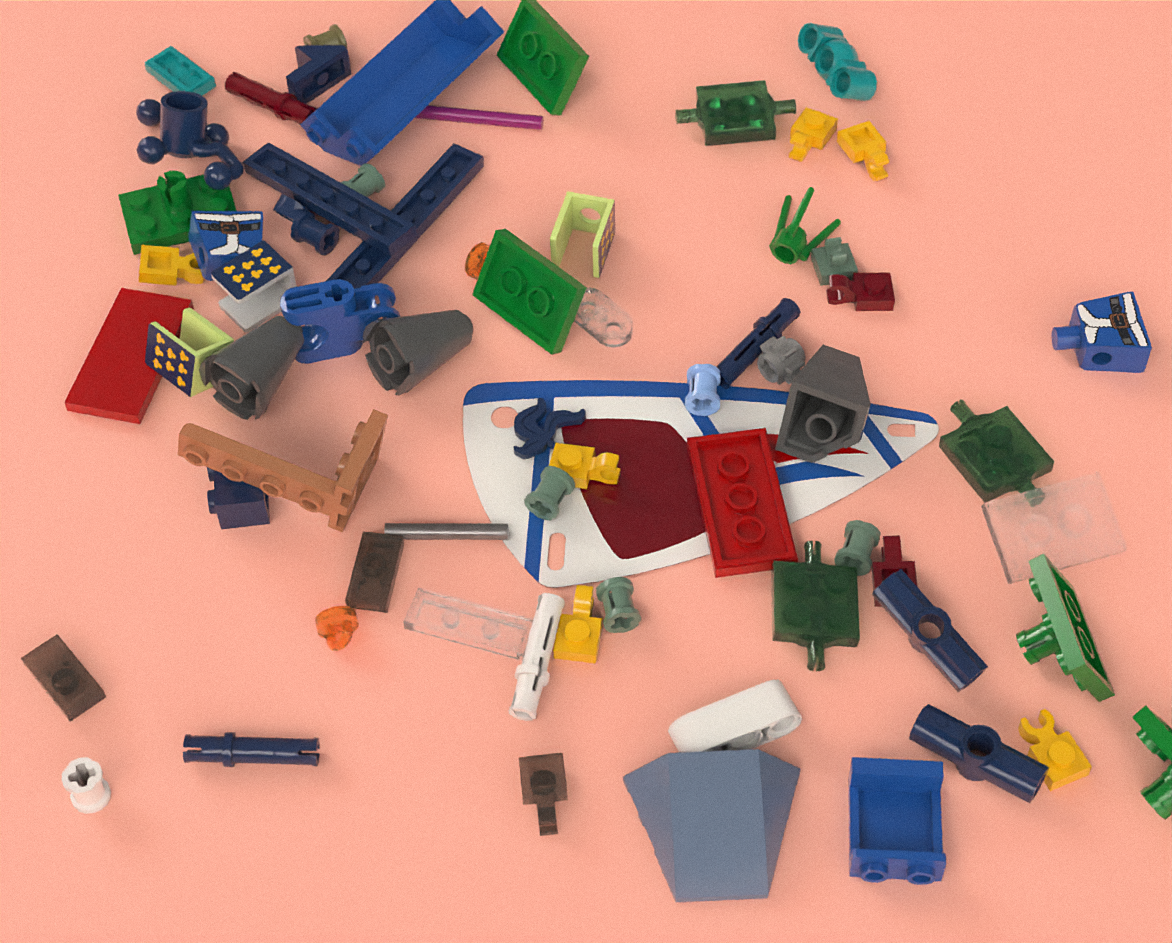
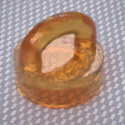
M481 242L470 250L465 262L467 276L478 280L490 245Z
M349 606L331 607L323 610L315 617L318 636L325 638L328 648L337 652L347 647L352 639L353 632L359 627L356 610Z

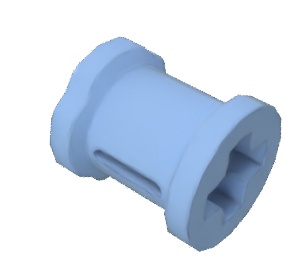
M695 364L687 370V383L690 386L689 393L685 397L686 410L694 415H712L720 408V398L717 395V386L721 382L720 370L711 364Z

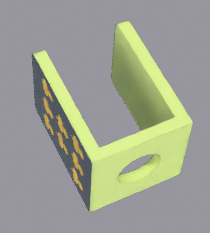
M567 191L550 236L551 262L558 267L560 266L573 229L596 233L592 246L593 277L600 278L615 235V200ZM585 208L593 209L600 214L601 218L597 220L588 219L581 213V210Z
M189 307L183 310L180 339L157 322L149 324L145 363L189 397H192L213 387L211 382L206 386L202 382L199 372L201 363L208 356L234 342V339Z

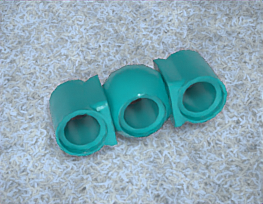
M816 23L804 24L798 34V47L802 53L808 54L810 62H815L817 73L830 86L832 95L837 98L859 101L870 100L876 92L877 78L874 72L867 70L864 62L859 61L856 49L844 38L842 30L838 27Z

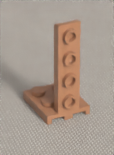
M373 409L367 423L362 421L358 423L351 440V444L354 446L350 454L344 452L335 473L338 476L336 481L193 423L185 424L180 430L177 455L183 457L192 465L206 466L218 471L232 481H243L258 487L269 496L282 497L295 502L309 512H320L330 516L328 527L343 533L379 459L388 415Z

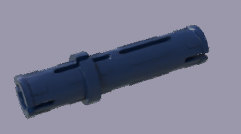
M783 298L766 317H760L753 324V330L716 366L720 370L721 382L719 385L728 389L763 352L760 345L773 336L778 340L782 337V332L800 316V308L793 300Z
M225 732L224 736L186 734L183 742V748L202 749H188L187 752L184 751V763L219 762L223 763L224 767H234L235 763L292 764L318 767L320 753L301 752L317 751V749H320L319 738L237 737L235 732Z

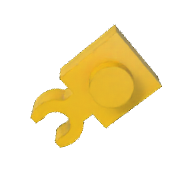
M141 246L139 283L177 286V278H184L192 284H202L204 282L194 253L183 257L179 256V248Z
M1043 709L1039 713L1038 721L1043 728L1037 729L1032 727L1026 717L1020 719L1018 726L1020 736L1026 742L1034 744L1029 747L1027 756L1049 767L1044 783L1050 791L1089 775L1092 768L1091 764L1069 731L1059 735L1053 730L1055 721L1048 710Z

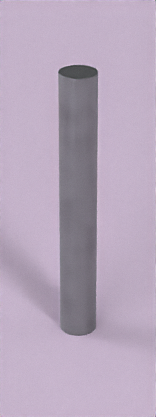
M385 523L384 536L385 539L508 540L509 529L508 524Z

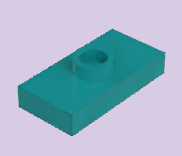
M173 46L167 47L144 62L146 72L173 92L188 91L203 96L216 87L213 76Z

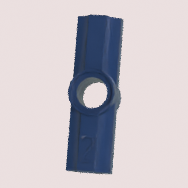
M902 569L892 573L873 591V597L908 635L911 646L916 651L925 654L958 693L986 671L988 666L953 628L948 614L941 608L935 607ZM925 622L933 623L940 630L941 636L932 639L927 638L921 634L919 625Z
M930 704L923 707L910 731V740L955 763L959 773L966 779L971 781L986 780L1029 804L1037 795L1049 770L1048 766L1002 743L998 733L991 727L986 725L970 726ZM971 750L982 751L987 756L975 755Z

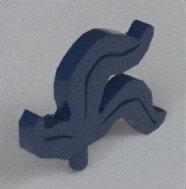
M538 398L537 405L521 411L515 417V436L525 443L522 447L513 446L514 454L525 460L543 453L547 447L554 450L555 443H557L553 441L556 431L564 426L582 424L586 419V411L584 409H581L579 412L567 410L553 411L546 417L545 429L541 430L537 423L546 415V403L544 399Z

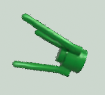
M813 187L807 189L791 224L786 228L792 196L787 195L785 197L775 235L769 245L772 255L780 262L795 264L798 259L807 261L812 249L821 244L841 224L839 219H835L807 244L806 232L799 227V224L814 193Z

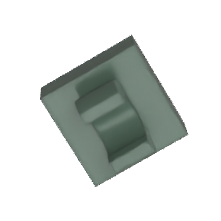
M841 237L825 239V247L812 249L811 260L820 286L829 285L830 275H844L852 281L853 273H858L849 244H841Z

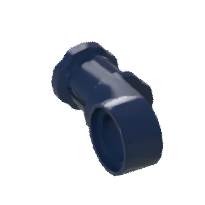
M281 194L273 211L293 222L291 226L292 240L298 243L304 241L315 247V251L323 256L332 252L339 241L340 229L338 226L332 223L326 225L316 220L315 215L307 207Z

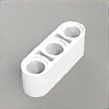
M770 680L679 717L669 726L668 733L679 753L749 750L791 733L801 724L802 716L780 680Z

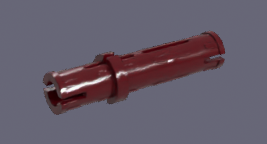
M233 72V75L229 74L225 81V90L228 93L273 112L278 119L284 121L290 120L300 125L318 109L300 102L295 95L289 92H278L238 72Z

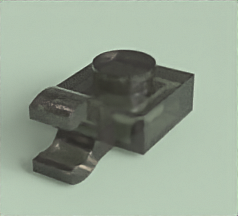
M563 753L518 757L523 805L537 804L540 836L558 834L555 802L568 800Z

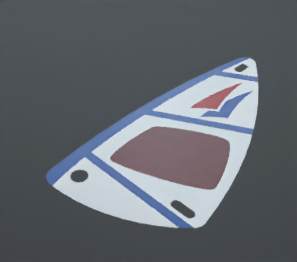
M564 380L484 383L471 388L466 393L463 401L464 445L473 484L481 504L491 523L508 524V540L502 541L518 562L538 583L551 588L635 575L710 555L687 450V438L766 428L789 524L843 499L876 480L934 440L939 432L937 421L928 414L870 403L869 413L860 442L846 449L844 447L827 454L825 458L810 463L775 450L789 392L734 386L724 389L718 385L717 395L720 398V408L716 413L708 416L694 415L686 410L685 397L689 393L690 385L688 383ZM538 398L544 399L546 415L537 423L541 430L545 429L546 417L553 411L567 410L579 412L581 409H584L586 411L585 421L580 425L559 428L553 441L595 448L596 457L602 453L619 455L617 468H620L618 483L606 484L601 481L589 480L587 489L574 488L571 494L564 496L558 506L559 514L551 521L538 518L527 509L524 499L528 494L535 491L541 482L540 474L545 467L549 466L553 449L547 447L543 453L525 460L516 456L513 446L522 447L525 442L515 436L514 425L509 428H499L492 423L491 415L498 408L510 407L518 414L529 407L537 405ZM892 424L915 425V437L892 436L888 433L887 428ZM555 533H561L566 538L564 565L559 570H552L547 565L549 539Z

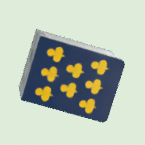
M265 240L211 272L212 279L229 294L218 302L220 309L246 333L281 312L280 300L283 293L290 288L297 287L293 267Z

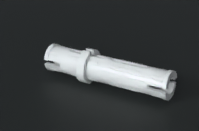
M542 593L538 596V603L522 664L516 667L515 678L517 679V684L508 712L519 720L532 721L536 719L542 688L549 682L550 673L547 671L562 609L565 605L563 598L551 593Z

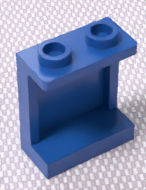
M852 757L848 776L849 877H861L862 880L872 883L883 882L887 879L908 880V882L915 885H927L934 881L942 882L946 867V854L943 853L941 787L944 779L943 761Z

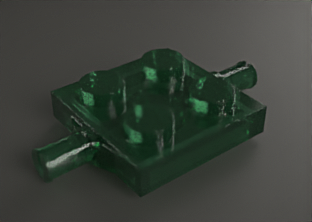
M765 80L696 86V108L675 109L676 125L697 122L698 126L702 129L705 146L776 140L775 115L796 114L795 98L774 101L768 93Z
M963 399L959 400V403L956 401L951 406L950 411L962 424L958 429L940 437V449L984 503L1008 492L1018 491L1030 508H1034L1035 504L1038 506L1044 500V496L1033 485L1032 481L1051 472L1054 460L1008 406L990 414L975 415Z
M813 540L804 544L805 562L773 561L771 568L772 641L790 642L806 647L807 669L814 671L816 665V672L825 669L824 649L834 646L857 648L860 640L857 567L822 563V544L815 541L813 548Z

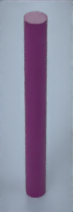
M428 105L415 117L418 119L542 130L544 117L538 115Z

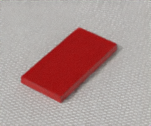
M121 287L64 402L67 411L140 424L162 378L159 373L145 363L148 326L152 322H157L180 339L183 310L189 307L194 310L192 300Z
M766 428L687 438V450L715 578L797 567L798 557Z

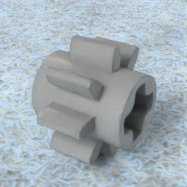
M773 336L760 345L763 353L758 356L757 366L762 376L771 383L777 382L780 385L785 381L791 384L795 376L801 371L800 368L805 365L806 356L802 346L792 338L786 339L785 336L780 337L778 340Z

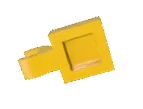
M806 107L791 127L790 143L794 147L788 157L802 162L812 147L822 150L837 130L838 118Z
M870 121L837 132V143L853 163L864 160L868 174L873 181L888 177V173L883 168V165L889 163V158L886 155L887 142Z
M555 443L549 466L558 467L567 472L573 478L575 488L587 489L589 480L601 481L606 484H617L620 475V468H617L619 455L602 453L596 457L595 448Z
M577 585L573 615L561 613L553 649L554 659L596 664L602 632V618L591 617L594 606V597H592L593 586Z

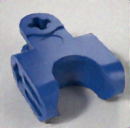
M336 279L286 290L280 300L281 312L290 324L302 327V334L304 336V344L295 360L299 363L309 364L356 353L363 345V333L368 324L378 320L380 317L383 319L401 317L399 311L393 308L396 301L393 288L387 284L375 283L354 289L348 281ZM375 296L379 297L380 303L376 304Z

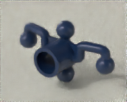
M175 91L162 96L160 103L154 99H145L138 104L136 115L140 123L146 126H155L160 123V139L154 136H147L142 138L137 145V155L142 162L154 165L160 162L166 154L183 159L218 156L222 162H213L204 171L206 184L214 190L227 188L232 180H236L243 175L244 167L227 146L229 141L227 129L218 123L207 125L208 101L205 97L194 92Z

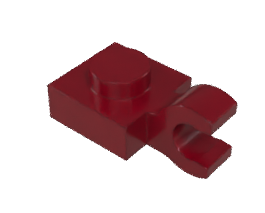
M891 272L853 273L852 281L840 274L829 276L830 289L826 290L828 304L854 303L855 311H893L895 296Z
M900 535L883 536V547H881L882 562H872L873 591L892 573L900 569L917 586L915 561H902ZM874 598V607H882Z

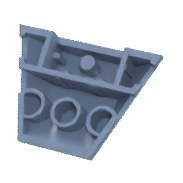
M759 749L667 753L623 776V783L627 792H630L637 808L638 817L650 838L654 854L675 903L768 898L801 768Z

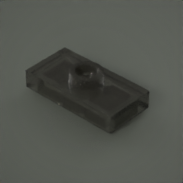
M363 531L345 598L347 608L388 613L405 545L403 536Z
M58 634L21 657L26 669L69 722L106 698L104 690Z

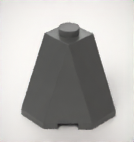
M824 344L819 348L791 382L775 450L813 463L825 458L827 454L843 447L846 449L860 442L871 405L860 357Z

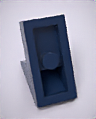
M344 45L296 46L295 53L298 69L285 77L288 92L295 95L300 102L307 104L351 75L348 48Z

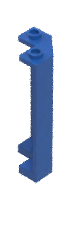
M435 0L303 121L300 126L306 131L310 141L319 145L324 152L362 166L379 153L505 31L482 5L466 18L451 0Z

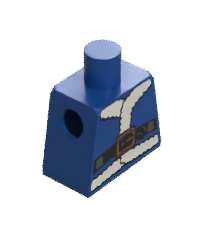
M192 211L188 238L204 279L214 281L211 276L212 271L262 241L263 211Z
M1133 291L1077 303L1073 308L1069 326L1053 327L1051 333L1053 349L1055 351L1074 349L1079 367L1087 371L1145 372L1152 349Z

